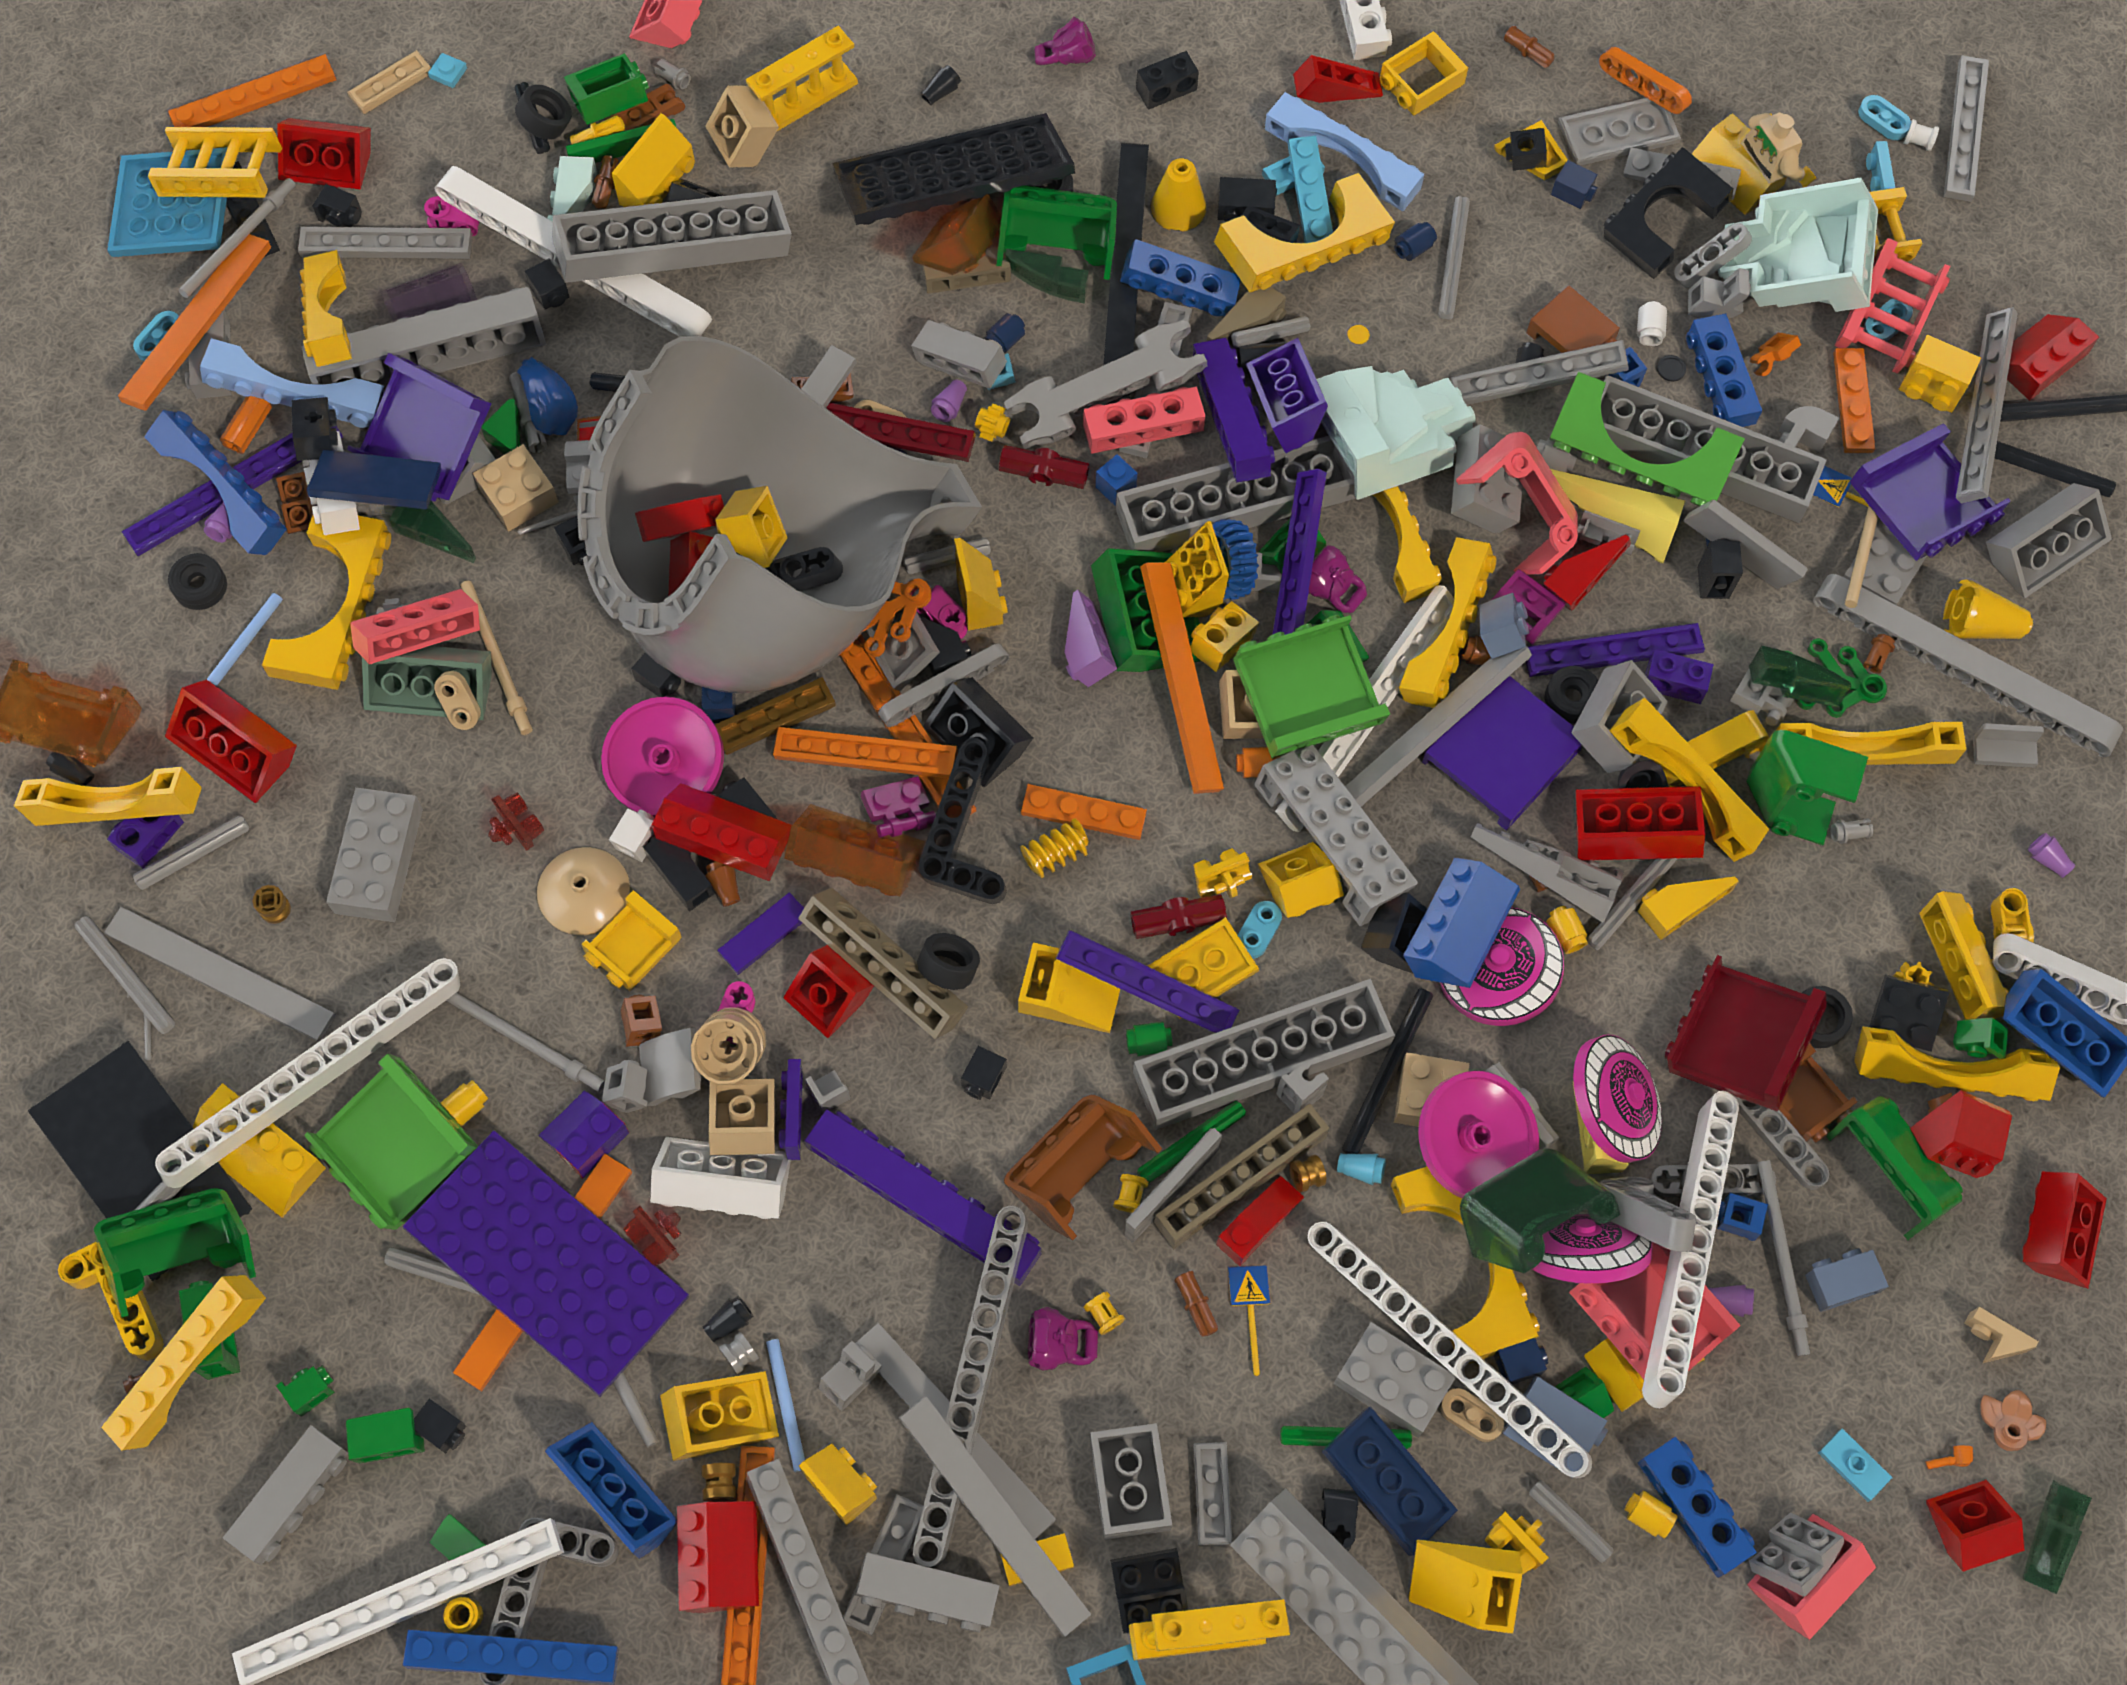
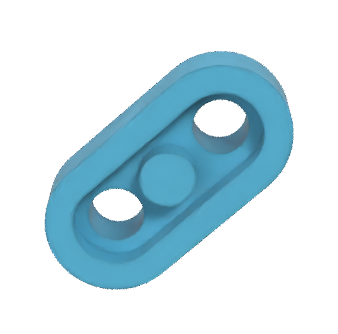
M1869 95L1865 97L1858 110L1859 117L1865 123L1888 139L1901 140L1910 129L1911 120L1909 116L1881 96Z
M1894 298L1879 308L1890 314L1896 313L1907 322H1909L1913 314L1911 306ZM1870 317L1863 326L1864 332L1886 342L1899 332ZM1873 329L1879 330L1881 334L1874 332Z
M164 311L157 314L136 337L133 347L142 361H145L153 351H147V349L157 346L168 332L165 329L172 326L178 319V314L172 311Z
M1270 901L1257 903L1238 933V937L1253 959L1264 954L1282 920L1280 908ZM1269 912L1272 918L1264 919L1261 913ZM1253 937L1258 943L1251 945L1247 942V939Z

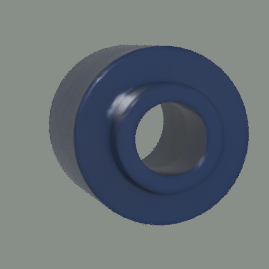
M1428 222L1417 223L1395 238V252L1401 259L1405 258L1407 261H1412L1433 247L1434 242L1437 240V234Z
M1006 313L986 331V336L983 339H991L998 342L1002 346L1003 352L1006 353L1025 335V324L1016 314Z

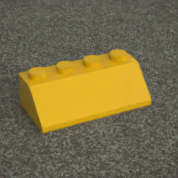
M1944 891L1937 893L1919 914L1965 1020L1995 1019L2003 1016L2006 995L2009 991L2002 986L1998 977L1999 971L1994 967L1993 959L1990 958L1987 952L1985 937L1977 929L1973 920L1974 914L1970 904L1965 902L1963 895L1960 893Z
M222 1083L200 1107L193 1128L198 1127L240 1096ZM255 1108L250 1111L251 1113H258ZM273 1123L218 1161L229 1176L281 1218L326 1169L316 1157ZM229 1125L223 1129V1132H232L236 1129L237 1125Z

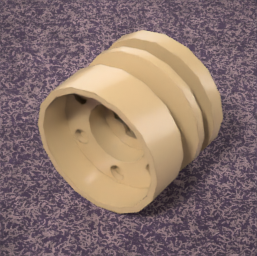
M724 1008L713 1013L695 1033L691 1044V1059L697 1071L707 1080L718 1084H733L744 1079L762 1058L766 1047V1035L761 1022L751 1012L740 1008ZM729 1036L733 1037V1042L736 1043L734 1048H731L730 1042L726 1041Z

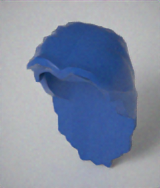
M533 357L523 360L522 366L517 370V373L524 382V392L529 404L533 425L537 430L547 435H567L578 414V405L574 392L559 374L545 366L542 362L537 361Z

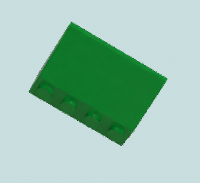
M1108 548L1091 565L1109 647L1117 667L1115 671L1144 672L1164 668L1140 567L1145 563H1164L1174 553ZM1198 617L1184 618L1190 646L1193 641L1191 634L1200 624ZM1192 654L1194 662L1201 661L1194 654Z

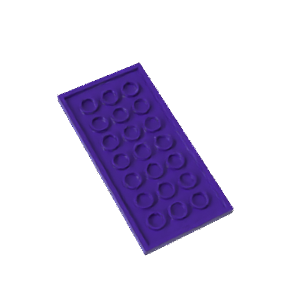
M494 1130L403 1225V1229L599 1397L603 1395L689 1298L687 1292Z

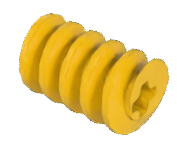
M1076 818L1072 819V827L1064 823L1061 825V832L1057 829L1050 830V838L1043 834L1039 837V843L1035 840L1029 841V850L1023 845L1020 846L1027 865L1040 878H1044V867H1047L1052 873L1055 872L1054 862L1056 861L1062 867H1065L1066 856L1073 862L1077 861V850L1084 856L1088 855L1086 846L1089 841L1082 825Z

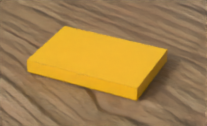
M1226 917L1147 965L1214 998L1259 971L1255 961Z

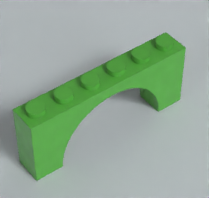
M1581 372L1577 373L1550 436V440L1555 442L1554 448L1567 453L1574 449L1582 453L1580 458L1597 464L1598 460L1609 464L1608 469L1621 475H1624L1626 471L1637 475L1636 481L1648 486H1652L1653 482L1664 486L1663 492L1678 498L1681 493L1692 497L1690 503L1699 507L1711 500H1718L1745 438L1717 427L1710 440L1698 452L1684 460L1670 464H1650L1638 461L1621 451L1611 440L1605 429L1601 414V399L1606 382Z

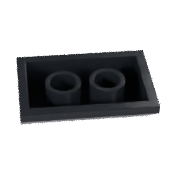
M973 677L953 682L923 725V728L939 744L957 746L958 752L962 743L967 739L978 738L984 742L989 754V763L981 783L983 788L1019 759L1034 738ZM972 749L968 752L967 759L976 761L981 758L983 752L979 749Z

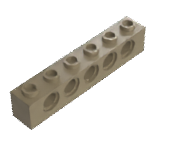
M829 888L812 895L798 918L803 924L934 1039L943 1036L956 1027L968 1009V1006L949 989L936 986L925 979L918 970L917 961L836 890Z
M1308 1104L1156 1214L1154 1225L1174 1250L1288 1167L1292 1161L1299 1159L1325 1140L1330 1128L1313 1106Z

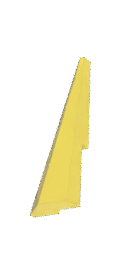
M1551 469L1569 500L1577 504L1578 508L1640 530L1635 546L1639 549L1642 548L1655 557L1656 561L1664 563L1685 500Z

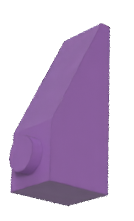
M1076 590L1073 592L1064 652L1068 661L1066 669L1073 680H1079L1087 687H1090L1117 670L1094 602L1082 592Z

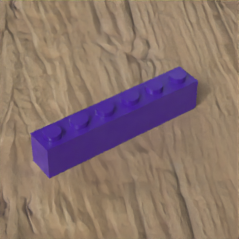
M1227 338L1193 344V356L1204 354L1207 360V367L1197 373V377L1236 483L1271 476V464L1275 463L1274 450L1272 446H1267L1266 429L1264 425H1259V411L1257 406H1252L1250 387H1245L1244 385L1245 376L1243 368L1237 367L1238 359L1235 348H1230Z

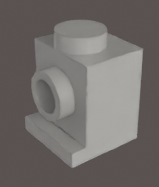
M624 1060L620 1064L608 1067L602 1102L625 1113L647 1107L648 1101L643 1099L646 1089L647 1069L641 1067L638 1062L633 1060Z

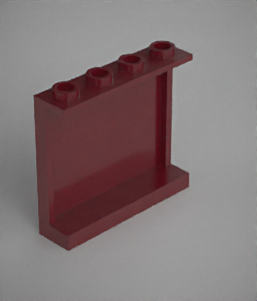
M1717 955L1713 964H1708L1704 970L1702 982L1704 983L1700 991L1695 990L1691 997V1010L1688 1016L1683 1015L1677 1028V1033L1679 1034L1675 1042L1670 1041L1666 1048L1665 1059L1668 1061L1669 1073L1719 1091L1729 1092L1733 1096L1778 1112L1826 1009V992L1817 988H1813L1810 996L1724 967L1722 966V956Z

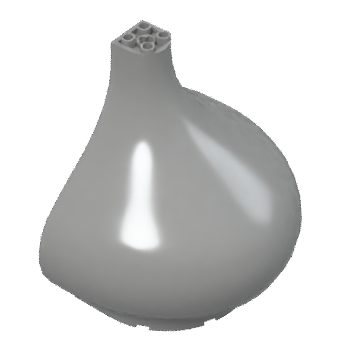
M684 336L666 343L649 369L641 371L629 370L599 419L587 449L592 451L588 466H582L578 492L579 540H585L587 556L583 557V562L590 584L600 604L612 618L619 619L623 623L622 627L631 632L635 641L656 663L687 682L721 692L747 693L767 691L794 683L820 670L838 657L861 635L890 597L901 565L905 544L912 539L924 536L961 535L981 510L982 506L957 464L929 461L889 448L859 432L831 413L755 355L717 339L702 336ZM768 486L788 537L774 560L814 548L826 547L836 555L843 565V573L838 580L803 591H797L750 558L736 554L727 535L719 534L717 528L699 533L711 536L713 539L681 586L668 596L670 540L676 537L643 542L635 512L721 494L725 506L735 491ZM802 568L796 570L794 572L793 577L798 576L801 573Z

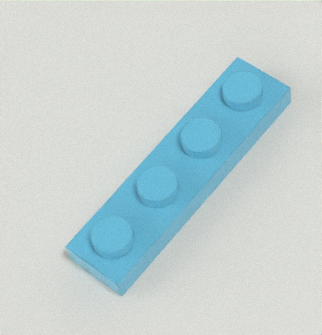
M1315 135L1292 138L1287 143L1305 243L1322 240L1333 233L1317 137Z

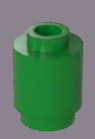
M1163 1021L1133 1025L1132 1029H1126L1129 1054H1137V1057L1157 1054L1166 1051L1167 1046H1173L1171 1028L1164 1027Z

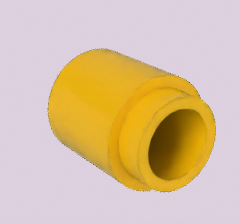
M1560 906L1549 913L1550 918L1547 919L1546 923L1557 936L1565 954L1576 952L1588 944L1586 940L1587 933L1574 908L1567 909L1566 906Z
M471 1080L467 1084H461L440 1103L462 1127L485 1107L483 1103L488 1100V1097Z
M1644 1490L1640 1495L1634 1492L1624 1508L1629 1513L1627 1520L1654 1537L1659 1535L1664 1539L1671 1531L1678 1515L1671 1512L1672 1508Z
M455 1598L444 1609V1622L453 1632L468 1633L474 1631L483 1619L482 1606L473 1598ZM465 1608H468L470 1612L467 1622L462 1621L460 1618V1613Z

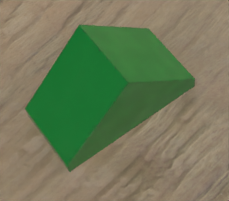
M508 399L481 427L485 440L504 455L521 446L519 410L515 399Z

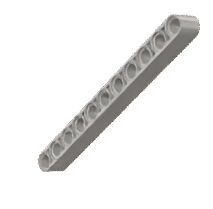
M1836 574L1826 576L1813 599L1816 607L1822 606L1826 608L1829 614L1843 621L1848 620L1854 623V627L1871 636L1873 634H1886L1892 637L1897 650L1901 648L1907 651V655L1924 664L1930 663L1935 666V670L1952 679L1956 677L1962 680V684L1979 693L1982 691L1990 695V699L2005 707L2009 705L2017 709L2016 712L2034 722L2037 720L2043 723V727L2060 736L2063 734L2071 738V742L2088 751L2092 749L2098 752L2100 757H2109L2123 732L2122 725L2116 720L1863 587L1860 590L1857 606L1855 608H1848L1845 606V600L1850 580Z
M1016 1206L1003 1207L996 1216L945 1419L946 1423L971 1455L1028 1230V1220L1022 1210ZM1010 1215H1017L1021 1219L1019 1227L1015 1230L1004 1228V1221ZM1002 1247H1010L1013 1251L1011 1259L1005 1263L998 1262L996 1260L997 1251ZM994 1279H1001L1005 1283L1004 1290L998 1295H991L988 1292V1285ZM986 1311H993L996 1314L995 1324L989 1328L982 1327L980 1325L981 1315ZM979 1343L986 1344L988 1347L987 1357L980 1361L974 1360L971 1355L973 1347ZM970 1376L978 1377L980 1380L979 1389L975 1393L967 1394L963 1388L964 1381ZM961 1409H969L972 1414L971 1422L965 1427H959L955 1422V1416ZM933 1466L913 1546L915 1561L919 1565L929 1568L940 1566L947 1556L960 1504V1499L954 1491L942 1494L939 1490V1481L943 1476L935 1466ZM941 1508L946 1512L947 1520L942 1527L935 1528L930 1522V1516L934 1510ZM929 1542L935 1543L938 1548V1555L931 1562L925 1561L922 1557V1548Z

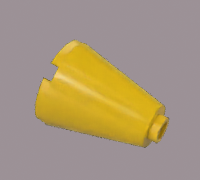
M1179 158L1173 160L1168 165L1152 198L1151 214L1155 221L1165 229L1188 231L1203 221L1206 213V201L1195 165L1187 159Z
M1961 580L1959 583L1963 585L1958 590L1952 589L1946 601L1943 620L1949 619V630H1944L1960 639H2021L2031 631L2033 626V619L2028 610L1972 580Z

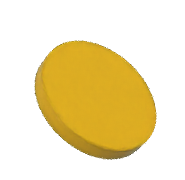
M1362 325L1352 326L1347 333L1349 340L1355 344L1367 342L1370 336L1368 329Z

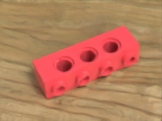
M1197 386L1191 388L1180 387L1172 392L1162 394L1151 393L1142 398H1126L1117 403L1093 405L1088 409H1084L1083 426L1091 454L1204 431L1206 416ZM1168 410H1173V411H1175V412H1177V413L1170 414V413H1168V412H1166V411H1168ZM1146 416L1148 419H1140L1138 417ZM1110 422H1119L1120 424L1112 425Z
M462 589L350 622L353 648L369 665L480 630L478 604Z

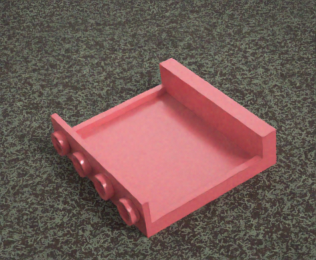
M1652 1242L1651 1263L1641 1273L1615 1282L1579 1283L1569 1292L1643 1379L1645 1378L1670 1255L1669 1249ZM1706 1285L1704 1287L1688 1371L1741 1326Z

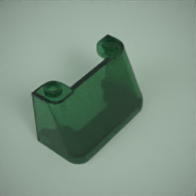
M1550 1148L1538 1150L1470 1190L1464 1195L1460 1204V1214L1472 1256L1523 1274L1536 1267L1542 1261L1545 1253L1542 1235L1584 1209L1588 1210V1214L1593 1221L1603 1224L1620 1215L1617 1200L1609 1190L1561 1152Z

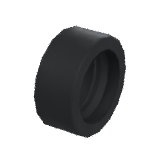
M531 85L527 87L515 106V113L519 123L528 132L542 139H556L560 137L572 118V110L567 100L559 92L545 85ZM532 104L542 106L548 110L555 120L545 118L539 114Z
M937 933L928 937L917 960L918 970L925 979L936 986L950 990L964 989L969 986L980 964L979 952L974 945L962 937L949 933ZM936 956L950 958L962 967L946 964Z
M1813 986L1802 993L1810 996L1813 988L1825 991L1826 1002L1835 1009L1839 1021L1837 1028L1829 1034L1815 1032L1810 1044L1813 1048H1829L1837 1044L1850 1030L1853 1021L1852 1008L1846 997L1836 989L1827 986Z

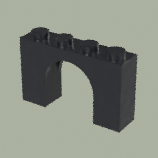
M1683 147L1676 154L1672 152L1664 160L1663 167L1656 174L1653 172L1646 178L1643 188L1637 194L1632 193L1625 200L1622 210L1618 214H1611L1604 223V238L1653 279L1673 261L1674 249L1657 236L1646 224L1644 216L1648 208L1661 198L1678 196L1689 200L1713 220L1733 197L1734 188Z
M745 777L739 781L730 782L723 788L722 793L717 795L719 798L777 819ZM655 835L649 839L648 844L643 847L647 858L689 912L714 895L712 884L694 863L690 851L658 840Z

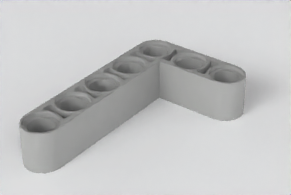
M529 1518L521 1524L519 1531L546 1519ZM555 1522L561 1542L569 1534H575L577 1537V1544L572 1550L564 1551V1553L555 1557L598 1567H607L616 1561L619 1548L614 1539L603 1532ZM600 1542H608L610 1545L608 1555L601 1559L595 1558V1546ZM548 1560L536 1564L533 1573L529 1577L521 1578L519 1572L505 1577L489 1636L500 1637L504 1630L510 1628L514 1630L515 1638L526 1639ZM523 1594L525 1598L523 1608L520 1611L512 1612L509 1607L511 1599L515 1595ZM479 1673L480 1680L485 1685H510L515 1678V1675H504L500 1681L493 1682L490 1674Z

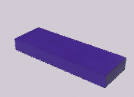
M790 892L787 893L717 950L719 955L739 975L802 924L798 918L804 907Z

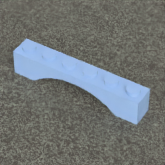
M1284 92L1266 114V131L1286 143L1292 138L1316 135L1318 145L1334 149L1356 162L1372 180L1379 197L1401 211L1406 209L1421 190L1424 173L1420 172L1418 168L1408 165L1398 159L1393 153L1374 145L1369 139L1357 135L1347 126L1335 122L1322 111L1313 109L1298 97H1293Z
M212 338L200 365L202 383L216 389L224 388L235 391L242 396L261 398L271 404H283L292 407L291 400L328 397L329 408L336 410L337 419L349 422L359 428L370 427L384 394V385L358 378L332 384H305L290 381L260 367L248 357L240 346Z

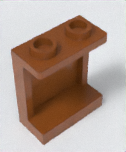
M1567 286L1531 318L1526 333L1534 340L1541 335L1557 350L1564 353L1617 341L1616 337L1620 327L1571 286Z
M1809 1044L1779 1110L1806 1142L1812 1139L1817 1143L1831 1132L1828 1129L1831 1123L1836 1121L1839 1124L1848 1114L1853 1112L1851 1108L1858 1101L1855 1097L1850 1100L1846 1098L1812 1058L1816 1050Z

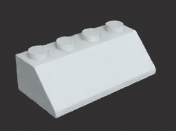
M665 1137L652 1167L650 1203H658L666 1207H690L698 1211H721L730 1215H753L761 1219H779L784 1204L791 1160H787L786 1152L776 1150L775 1154L710 1155L709 1142Z

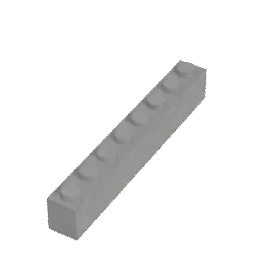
M779 1459L748 1471L746 1475L747 1482L828 1684L870 1685Z

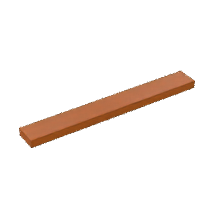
M249 234L216 268L119 393L118 397L122 403L144 411L149 408L271 249L268 240Z
M1145 563L1140 568L1193 793L1219 792L1224 789L1171 563Z
M861 634L855 640L853 647L847 652H842L839 656L878 714V711L885 703L901 695L899 690L892 688L876 658L865 650L866 641ZM916 715L895 726H886L895 740L934 744ZM918 775L939 808L949 778ZM958 781L956 787L959 789H963V787ZM956 805L948 808L946 816L956 818L962 813V808ZM973 805L971 814L977 811L975 805Z
M604 1154L574 1198L601 1219L632 1174V1171ZM496 1309L453 1373L482 1392L523 1331Z
M741 1446L737 1501H755L746 1479L747 1472L774 1461L775 1447ZM757 1504L759 1606L727 1610L721 1685H756L768 1545V1532Z

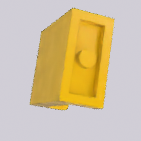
M634 890L625 898L627 906L590 943L585 940L581 944L586 953L583 957L592 967L597 969L601 966L608 972L606 978L619 989L623 985L629 991L682 938L679 929Z

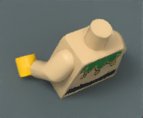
M1779 112L1774 115L1764 113L1752 116L1749 120V127L1752 129L1742 140L1741 144L1769 184L1787 176L1796 182L1799 181L1804 188L1817 179L1808 166H1805L1803 169L1799 167L1798 156L1802 147V140L1793 128L1794 120L1790 115Z

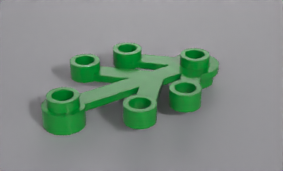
M1820 638L1813 639L1810 642L1808 652L1811 656L1818 658L1826 670L1798 663L1796 656L1789 651L1778 652L1771 662L1772 671L1779 674V677H1788L1792 674L1824 683L1810 691L1805 690L1799 694L1797 704L1804 710L1813 708L1817 701L1841 688L1853 690L1852 693L1842 699L1833 698L1827 704V713L1831 717L1838 718L1843 715L1846 709L1861 701L1868 703L1880 702L1887 693L1885 680L1880 675L1869 674L1857 658L1856 650L1850 646L1842 647L1837 654V659L1841 664L1848 665L1856 678L1845 675L1828 651L1827 643ZM1813 645H1820L1823 651H1815ZM1842 653H1850L1852 659H1845ZM1778 663H1785L1788 669L1780 668ZM1866 686H1873L1876 689V693L1870 692ZM1802 697H1809L1812 703H1804L1802 701ZM1832 704H1837V705H1839L1840 708H1841V711H1839V712L1834 711V710L1832 709L1831 705H1832Z

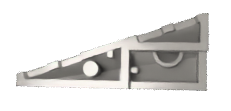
M1476 824L1471 838L1604 923L1622 882L1623 870L1615 868L1613 872L1605 871L1598 868L1599 863L1590 860L1586 863L1573 857L1571 853L1528 839L1522 844L1510 840V833L1501 831L1500 834H1497L1482 827V824Z

